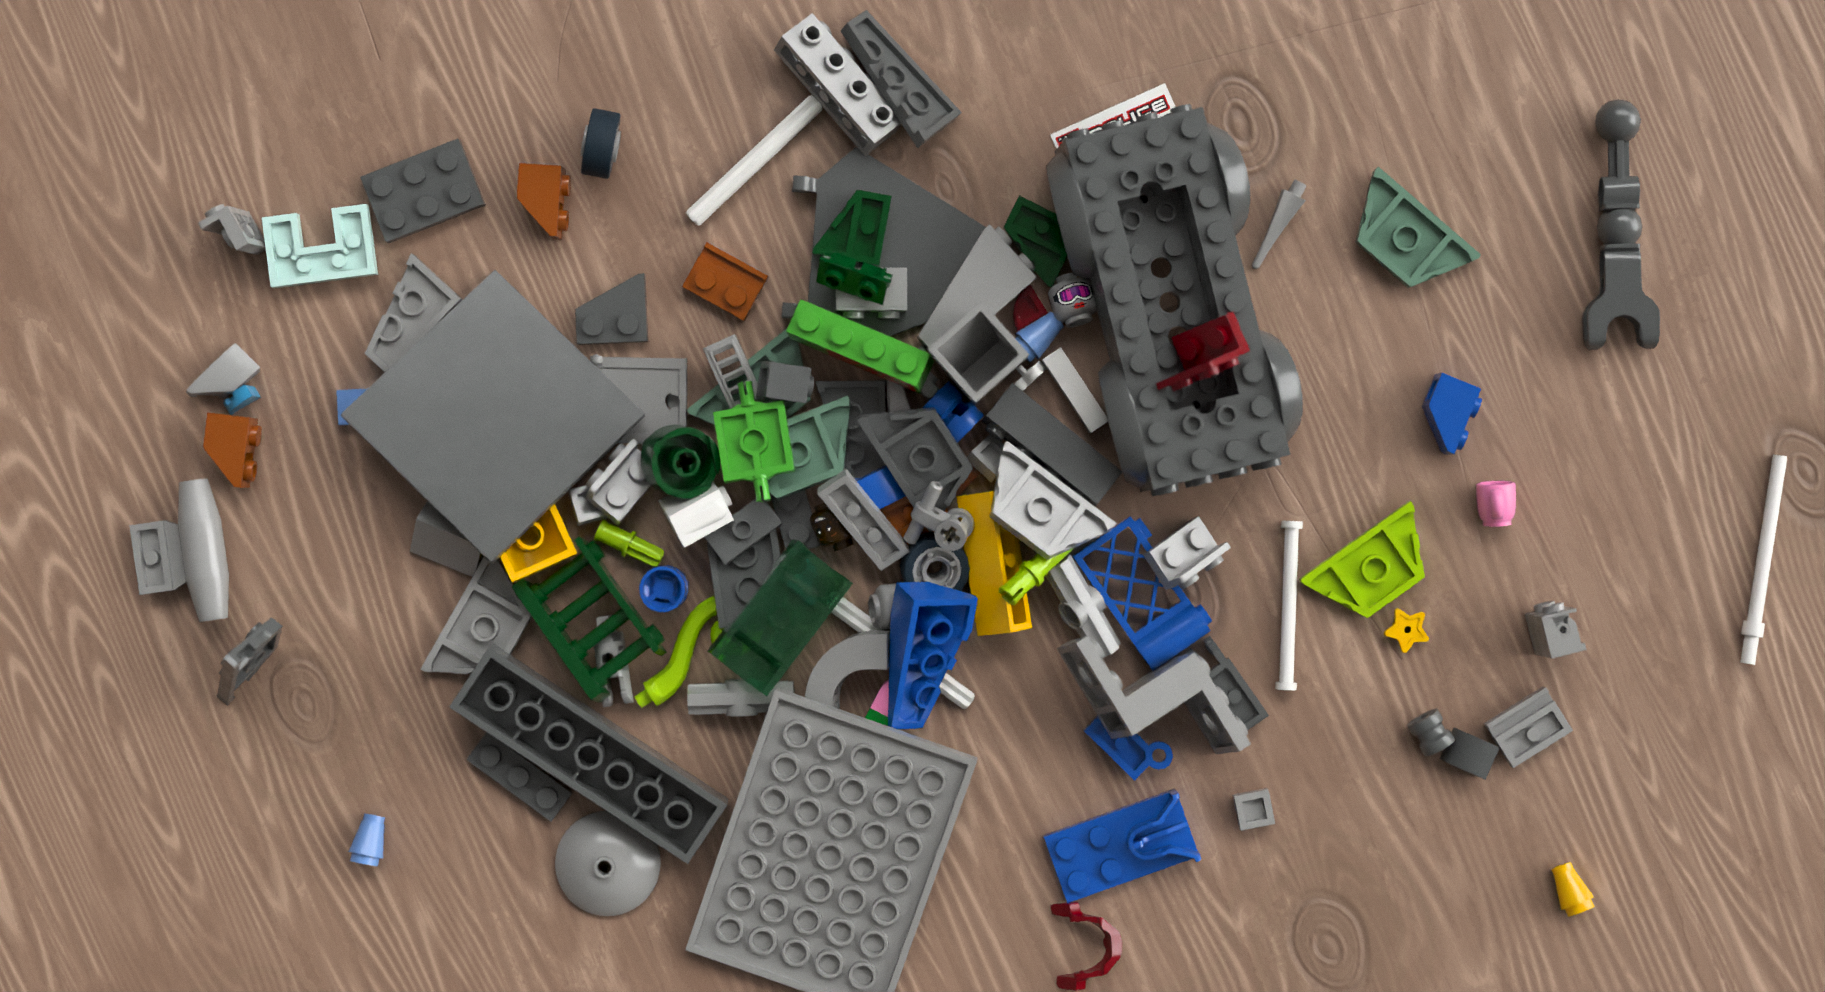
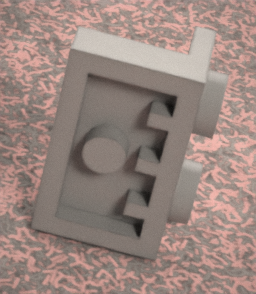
M224 204L208 210L205 213L206 218L198 222L201 230L221 234L225 242L232 249L235 248L238 251L255 255L266 251L264 237L249 211L231 206L225 207Z
M634 439L627 446L620 443L608 459L612 463L604 472L601 469L596 470L586 483L589 489L585 499L617 525L651 487L642 472L641 451L637 449L638 442Z
M1197 516L1148 550L1143 556L1165 590L1178 585L1181 589H1185L1199 579L1197 573L1203 568L1208 571L1223 562L1224 559L1221 555L1231 547L1228 542L1217 545L1200 517Z

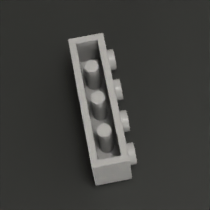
M812 13L781 36L774 49L776 54L865 156L896 133L902 125L870 75L865 74L855 63L852 53L848 49L841 47L832 36L830 28L823 21H819Z

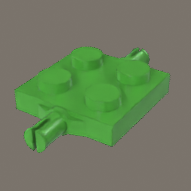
M745 381L747 395L744 383L739 382L737 386L741 404L728 410L713 412L723 480L725 484L738 481L753 482L756 502H763L761 488L766 502L771 500L767 479L775 475L795 472L785 403L783 400L769 403L755 401L752 381Z

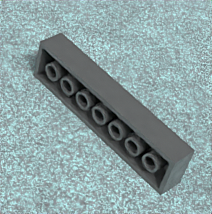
M495 644L487 649L449 706V708L687 864L728 804L727 797Z

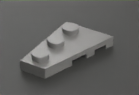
M412 253L406 263L408 267L401 282H397L392 293L394 294L392 302L386 314L382 315L365 352L384 372L394 365L463 300Z

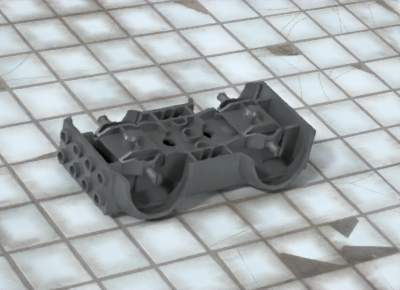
M1191 104L1170 109L1171 113L1162 117H1158L1157 112L1138 116L1136 121L1129 125H1123L1122 120L1102 125L1101 130L1089 134L1088 129L1070 132L1067 134L1068 138L1063 139L1062 144L1054 151L1055 156L1046 165L1050 190L1073 275L1090 280L1110 359L1098 372L1120 466L1127 483L1139 487L1140 492L1150 490L1152 496L1179 491L1178 483L1184 482L1185 488L1214 482L1212 475L1217 473L1219 479L1248 473L1246 466L1249 465L1252 466L1253 471L1281 465L1280 457L1291 455L1288 442L1299 428L1303 413V395L1300 378L1288 349L1271 333L1259 330L1236 240V235L1244 227L1248 218L1250 207V184L1242 154L1234 139L1226 131L1207 123L1203 107L1192 109ZM1164 258L1170 263L1171 271L1167 277L1157 278L1152 274L1151 264L1153 260ZM1164 293H1170L1177 299V308L1172 313L1165 312L1160 307L1159 300ZM1234 311L1250 349L1249 352L1237 357L1240 364L1201 381H1196L1174 392L1171 386L1158 390L1156 383L1185 371L1175 346L1169 342V331L1175 326H1180L1188 331Z

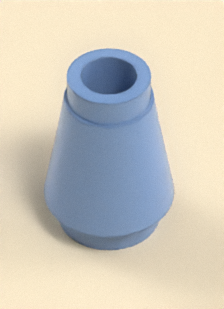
M1050 311L1048 314L1016 332L1017 337L1015 339L1029 353L1026 360L1031 362L1034 358L1039 359L1059 334V331L1064 328V325Z
M364 813L363 820L348 851L351 852V862L378 867L379 859H383L385 817Z

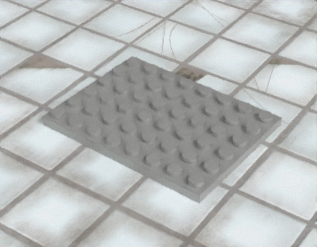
M776 687L685 950L804 992H895L978 757Z

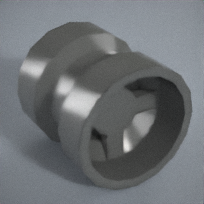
M1438 709L1427 711L1407 724L1412 735L1417 736L1420 740L1419 747L1425 757L1440 752L1455 741L1451 731L1444 728L1442 724L1443 717Z

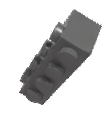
M1013 383L1006 389L982 420L987 425L985 430L993 438L1000 442L1003 439L1010 442L1093 506L1100 502L1122 474L1118 467Z

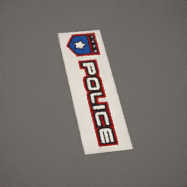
M1164 83L1057 131L1050 136L1057 149L1062 144V140L1068 138L1067 134L1070 132L1088 129L1089 134L1101 130L1102 125L1119 120L1123 121V125H1129L1136 121V117L1152 112H1157V116L1162 117L1171 113L1170 109L1176 106Z

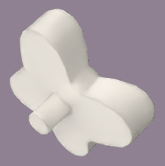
M1040 360L1028 370L1020 365L1016 370L1022 377L1014 385L1022 391L1025 390L1047 367Z

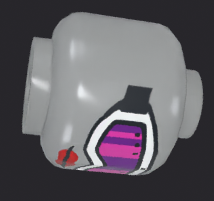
M1073 273L1064 274L1056 278L1057 284L1053 285L1048 291L1054 317L1061 321V323H1065L1068 328L1081 326L1092 321V315L1097 311V306L1090 280L1077 277Z

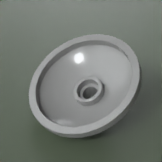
M608 811L588 814L570 826L558 845L555 857L556 876L564 894L580 909L599 916L621 915L641 905L653 891L658 881L661 867L658 845ZM601 861H608L611 865V871L608 873L602 872L599 869V863Z

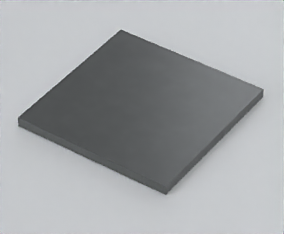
M496 270L487 276L340 414L491 564L503 555L645 417V413Z

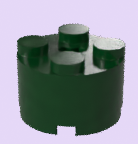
M678 424L667 425L653 432L643 442L641 452L642 472L648 483L655 490L683 499L700 496L712 486L711 484L716 474L718 475L721 466L719 449L709 436L698 429ZM679 455L685 456V460L680 462V467H677L676 461L679 460Z

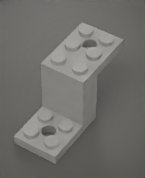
M1088 636L1068 641L1057 648L1111 739L1135 735L1184 702L1215 754L1240 752L1251 744L1246 737L1248 734L1246 726L1238 717H1234L1227 706L1229 704L1227 695L1220 687L1215 686L1209 676L1211 671L1208 664L1201 656H1197L1195 652L1171 658L1156 670L1149 672L1121 690L1123 684L1119 676L1113 670L1109 671L1103 661V650L1095 640H1090Z

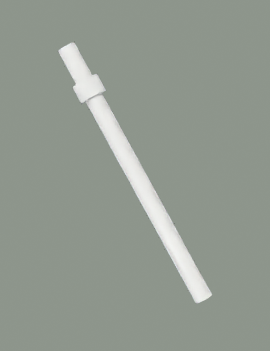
M1773 455L1748 616L1747 621L1743 620L1741 634L1744 635L1741 663L1755 665L1759 637L1763 638L1765 624L1761 622L1787 456Z

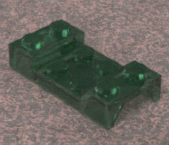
M793 539L772 566L773 570L733 622L727 624L707 650L708 653L765 696H768L853 584L849 579L833 570L797 539Z

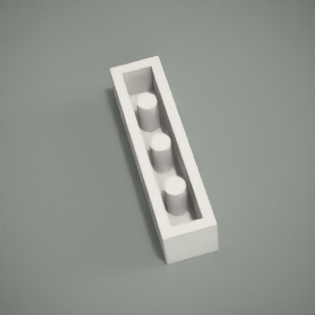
M1061 347L1041 360L1089 433L1109 421Z

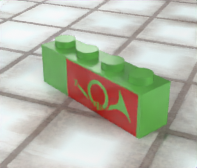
M800 299L786 330L787 334L794 341L919 394L934 364L930 353Z

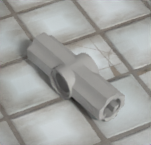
M1067 554L1045 575L1061 602L1058 607L1059 614L1070 628L1077 630L1080 637L1088 636L1090 640H1095L1103 650L1104 657L1111 655L1119 649L1121 642L1103 613L1106 607L1105 601L1095 587L1087 585L1072 556Z
M757 679L725 680V683L688 684V714L711 715L726 713V716L734 717L758 715V712L768 711L776 687L795 693L794 681L774 680L757 682Z

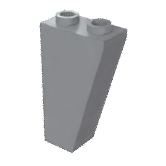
M989 224L981 232L917 336V339L926 349L933 345L979 302L982 301L996 315L1037 278L1033 273L1036 269L1033 263L1023 253L1018 256L1010 248L1009 245L1012 243V240L999 226L994 230Z

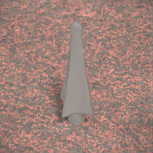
M1294 179L1288 191L1285 189L1281 191L1267 233L1252 263L1254 269L1260 267L1279 235L1306 200L1302 199L1301 196L1307 185Z

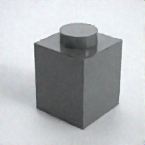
M761 361L756 396L795 403H806L807 397L811 396L814 388V377L810 376L812 368Z

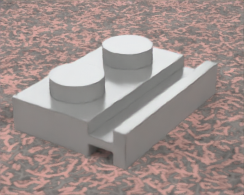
M1546 687L1539 688L1484 723V726L1488 729L1494 742L1500 747L1499 750L1512 768H1515L1573 731L1556 702L1549 695Z

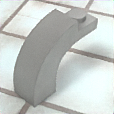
M890 630L860 632L844 639L829 649L813 668L806 686L805 697L840 709V690L850 673L858 670L889 669Z

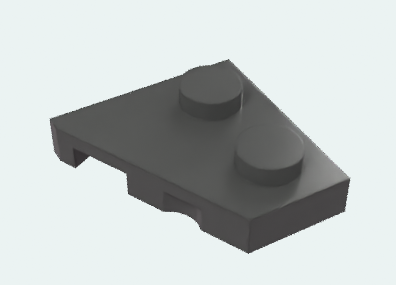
M644 273L635 275L575 309L578 345L648 342L646 275Z

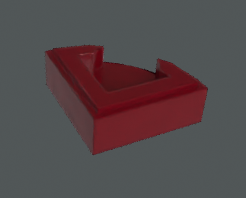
M1031 284L1022 290L1014 305L1013 320L1017 332L1048 314Z

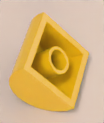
M554 504L500 558L511 583L554 566L576 555L577 551Z

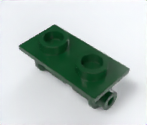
M833 251L832 254L825 252L824 256L820 257L816 283L860 297L866 301L880 305L884 304L886 290L889 288L893 278V274L887 273L888 269L865 262L860 270L855 269L857 259L839 254L836 251Z

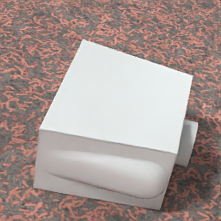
M712 482V486L700 496L683 499L669 495L658 500L674 533L684 548L734 520L728 509V506L732 505V501L724 486L717 488L714 482Z

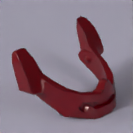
M1078 902L1051 905L1053 915L1069 917L1070 922H1091L1098 926L1105 935L1103 945L1106 952L1100 962L1085 971L1081 970L1072 974L1057 976V987L1073 991L1083 990L1086 988L1087 979L1106 975L1120 959L1122 954L1121 935L1104 918L1082 913Z

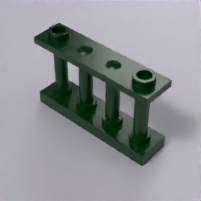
M578 536L574 539V542L581 550L579 555L540 584L537 582L532 584L525 579H521L511 588L590 700L600 703L611 695L605 687L609 683L608 679L649 648H651L653 653L661 657L667 651L661 644L665 641L661 632L654 624L647 625L601 559L605 557V554L594 540L588 542ZM591 564L601 578V581L560 612L557 610L552 612L545 602L549 599L548 595ZM611 592L621 606V609L580 640L577 638L572 640L565 631L569 627L568 623L607 593ZM631 620L641 634V637L600 668L595 666L592 669L585 659L589 655L587 651Z

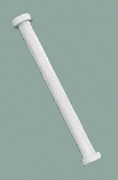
M1281 521V528H1285L1280 674L1279 682H1276L1275 689L1297 690V683L1293 682L1298 540L1299 529L1303 527V522Z

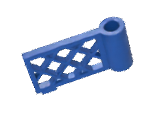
M1129 516L1114 526L1110 532L1103 534L1072 557L1093 587L1100 592L1113 616L1130 638L1144 661L1154 671L1209 633L1211 630L1208 624L1212 622V619L1201 604L1197 607L1192 605L1179 585L1171 589L1180 601L1168 609L1154 607L1158 586L1164 587L1159 582L1156 574L1154 581L1134 578L1138 557L1145 559L1143 554H1139L1140 544L1146 552L1153 548L1147 540L1152 534L1141 518L1134 521ZM1127 527L1131 529L1136 537L1134 552L1114 549L1117 534ZM1111 539L1109 548L1100 547ZM1094 550L1109 552L1105 573L1090 570L1083 558ZM1113 553L1133 556L1130 577L1110 574ZM1095 575L1104 577L1103 587ZM1109 578L1129 581L1125 601L1111 599L1106 593ZM1133 582L1153 585L1150 606L1130 602ZM1115 604L1124 605L1123 615ZM1129 607L1149 610L1146 625L1136 632L1127 623ZM1154 611L1163 612L1152 620Z

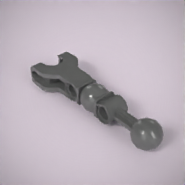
M1620 99L1611 100L1602 105L1596 114L1595 120L1598 134L1608 142V177H1600L1598 187L1599 212L1603 213L1598 219L1597 232L1598 237L1604 244L1600 246L1599 294L1596 299L1587 305L1582 315L1584 345L1588 350H1598L1605 344L1608 324L1615 317L1626 318L1634 325L1636 342L1642 348L1654 349L1659 343L1660 310L1656 303L1646 296L1642 290L1640 243L1636 242L1641 236L1643 226L1640 216L1635 211L1640 208V182L1638 176H1630L1629 141L1638 133L1641 118L1638 109L1632 103Z

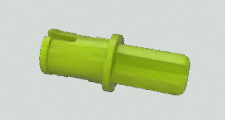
M604 519L594 536V540L622 552L621 556L629 555L653 568L660 564L664 556L662 548L637 537V532L629 533L608 523Z

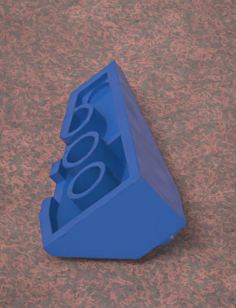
M896 582L890 615L889 727L895 729L923 728L941 693L939 686L947 670H952L957 661L954 656L962 640L967 641L972 632L978 601L975 595L931 582Z

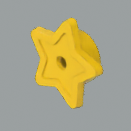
M1396 608L1394 610V622L1392 626L1384 631V636L1396 639L1402 653H1407L1414 642H1427L1429 637L1422 629L1425 618L1424 612L1408 615L1399 608ZM1407 626L1411 629L1409 633L1404 631Z

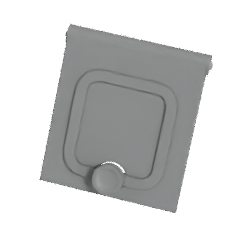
M598 354L590 356V361L645 413V417L618 443H629L634 439L638 444H643L646 438L661 427L673 424L687 426V358L602 357Z

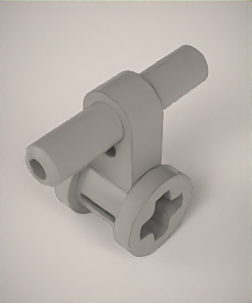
M931 481L922 500L916 502L911 512L912 521L904 535V540L908 544H916L925 526L935 531V540L941 548L948 551H956L965 544L967 537L972 533L975 525L974 519L968 511L962 508H953L946 513L935 507L943 487L939 482Z

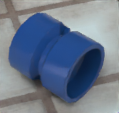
M948 381L923 408L935 407L958 443L984 414L972 402L964 403L962 401L963 393Z
M671 565L658 566L649 570L642 577L639 585L640 597L649 609L657 612H669L681 606L687 599L689 581L685 573L677 567Z

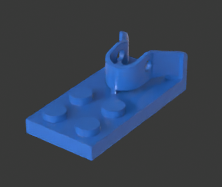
M1176 789L1043 835L1067 903L1194 859L1195 862L1202 860Z

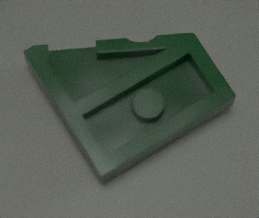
M856 190L819 242L813 247L812 255L824 256L825 252L832 254L833 251H836L839 254L857 259V263L863 264L865 262L879 267L892 196Z
M1019 195L1003 229L1021 253L1027 256L1033 263L1036 273L1045 285L1051 288L1067 258L1057 214Z

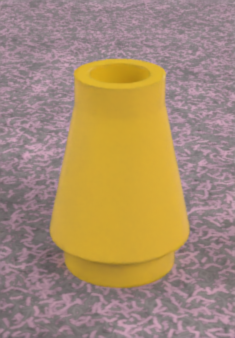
M1571 861L1551 869L1554 875L1561 910L1565 909L1568 917L1594 907L1591 900L1594 896L1573 868Z

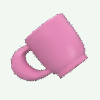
M1486 481L1476 484L1477 509L1479 517L1483 521V526L1499 527L1511 525L1516 509V484L1514 482Z

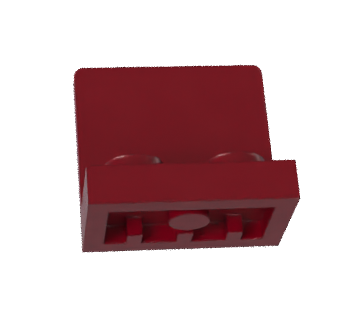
M1234 311L1171 337L1185 371L1156 383V387L1160 390L1171 386L1174 392L1196 381H1201L1240 364L1237 357L1249 352L1250 349Z

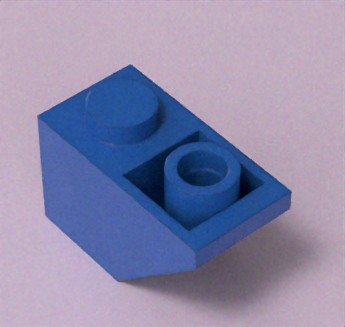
M1438 373L1434 375L1422 408L1440 451L1450 455L1455 454L1456 449L1461 450L1467 440L1469 431L1465 430L1469 418H1474L1479 411L1482 403V398L1478 397L1481 388L1445 373Z

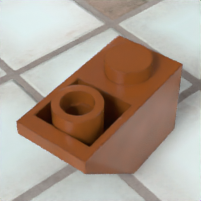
M519 163L517 199L552 238L562 240V231H568L569 211L564 210V196H570L571 176L566 175V169L560 165Z
M207 412L203 448L233 487L250 488V482H254L257 475V461L253 460L255 447L259 446L262 435L261 426H257L258 418Z

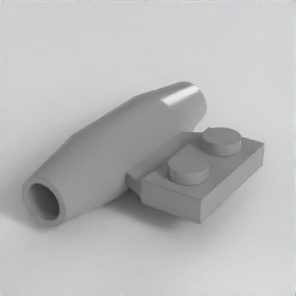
M197 479L179 482L178 524L164 520L129 526L139 595L178 590L187 583L199 622L228 618L229 570L221 517L209 480Z

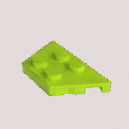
M1411 501L1406 502L1298 580L1301 584L1365 618H1369L1425 578L1423 561L1420 559L1419 535L1416 533L1413 503Z

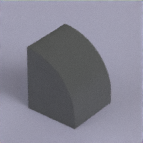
M1454 727L1451 733L1455 741L1443 750L1440 760L1486 780L1500 747Z

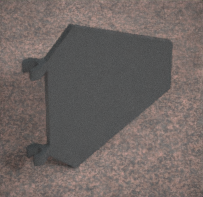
M855 147L819 179L793 175L792 192L817 194L813 247L819 242L856 190L892 196L879 267L907 268L906 313H899V319H878V313H864V319L849 320L887 336H893L927 322L981 232L986 227L872 156H865L859 148ZM812 255L808 302L835 313V289L816 283L819 260L823 256ZM856 263L855 267L861 268L863 264ZM783 302L782 318L792 319L798 304ZM835 313L843 317V313Z

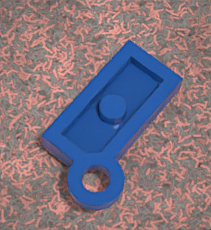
M1098 716L1084 729V732L1134 781L1148 766L1160 770L1165 769L1172 762V749L1165 742L1155 741L1148 745L1137 733L1133 736L1111 739ZM1156 749H1162L1165 752V758L1161 762H1156L1152 758V753Z

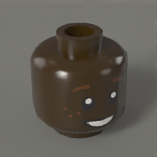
M825 502L814 506L816 512L810 516V522L819 545L823 547L832 545L834 552L854 545L853 536Z

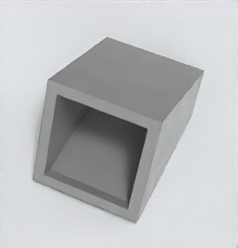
M982 301L927 349L950 380L973 405L977 404L1029 356V353Z

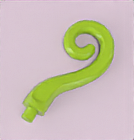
M715 595L702 601L690 612L677 635L667 665L643 682L645 690L634 696L641 708L652 701L658 707L673 696L681 687L690 667L699 632L704 624L717 614ZM717 620L710 630L711 643L714 648L724 655L731 657L741 656L751 651L757 645L763 632V624L746 626L744 636L740 640L732 642L725 636L728 629L720 630Z

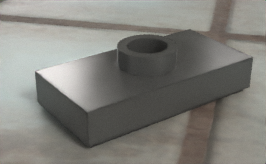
M763 497V502H756V499H754L732 515L733 521L704 536V539L725 566L782 525L780 519Z

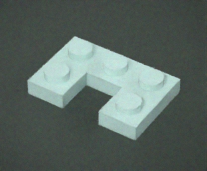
M360 204L331 208L336 243L304 247L300 214L292 213L262 217L271 288L378 275L369 205Z

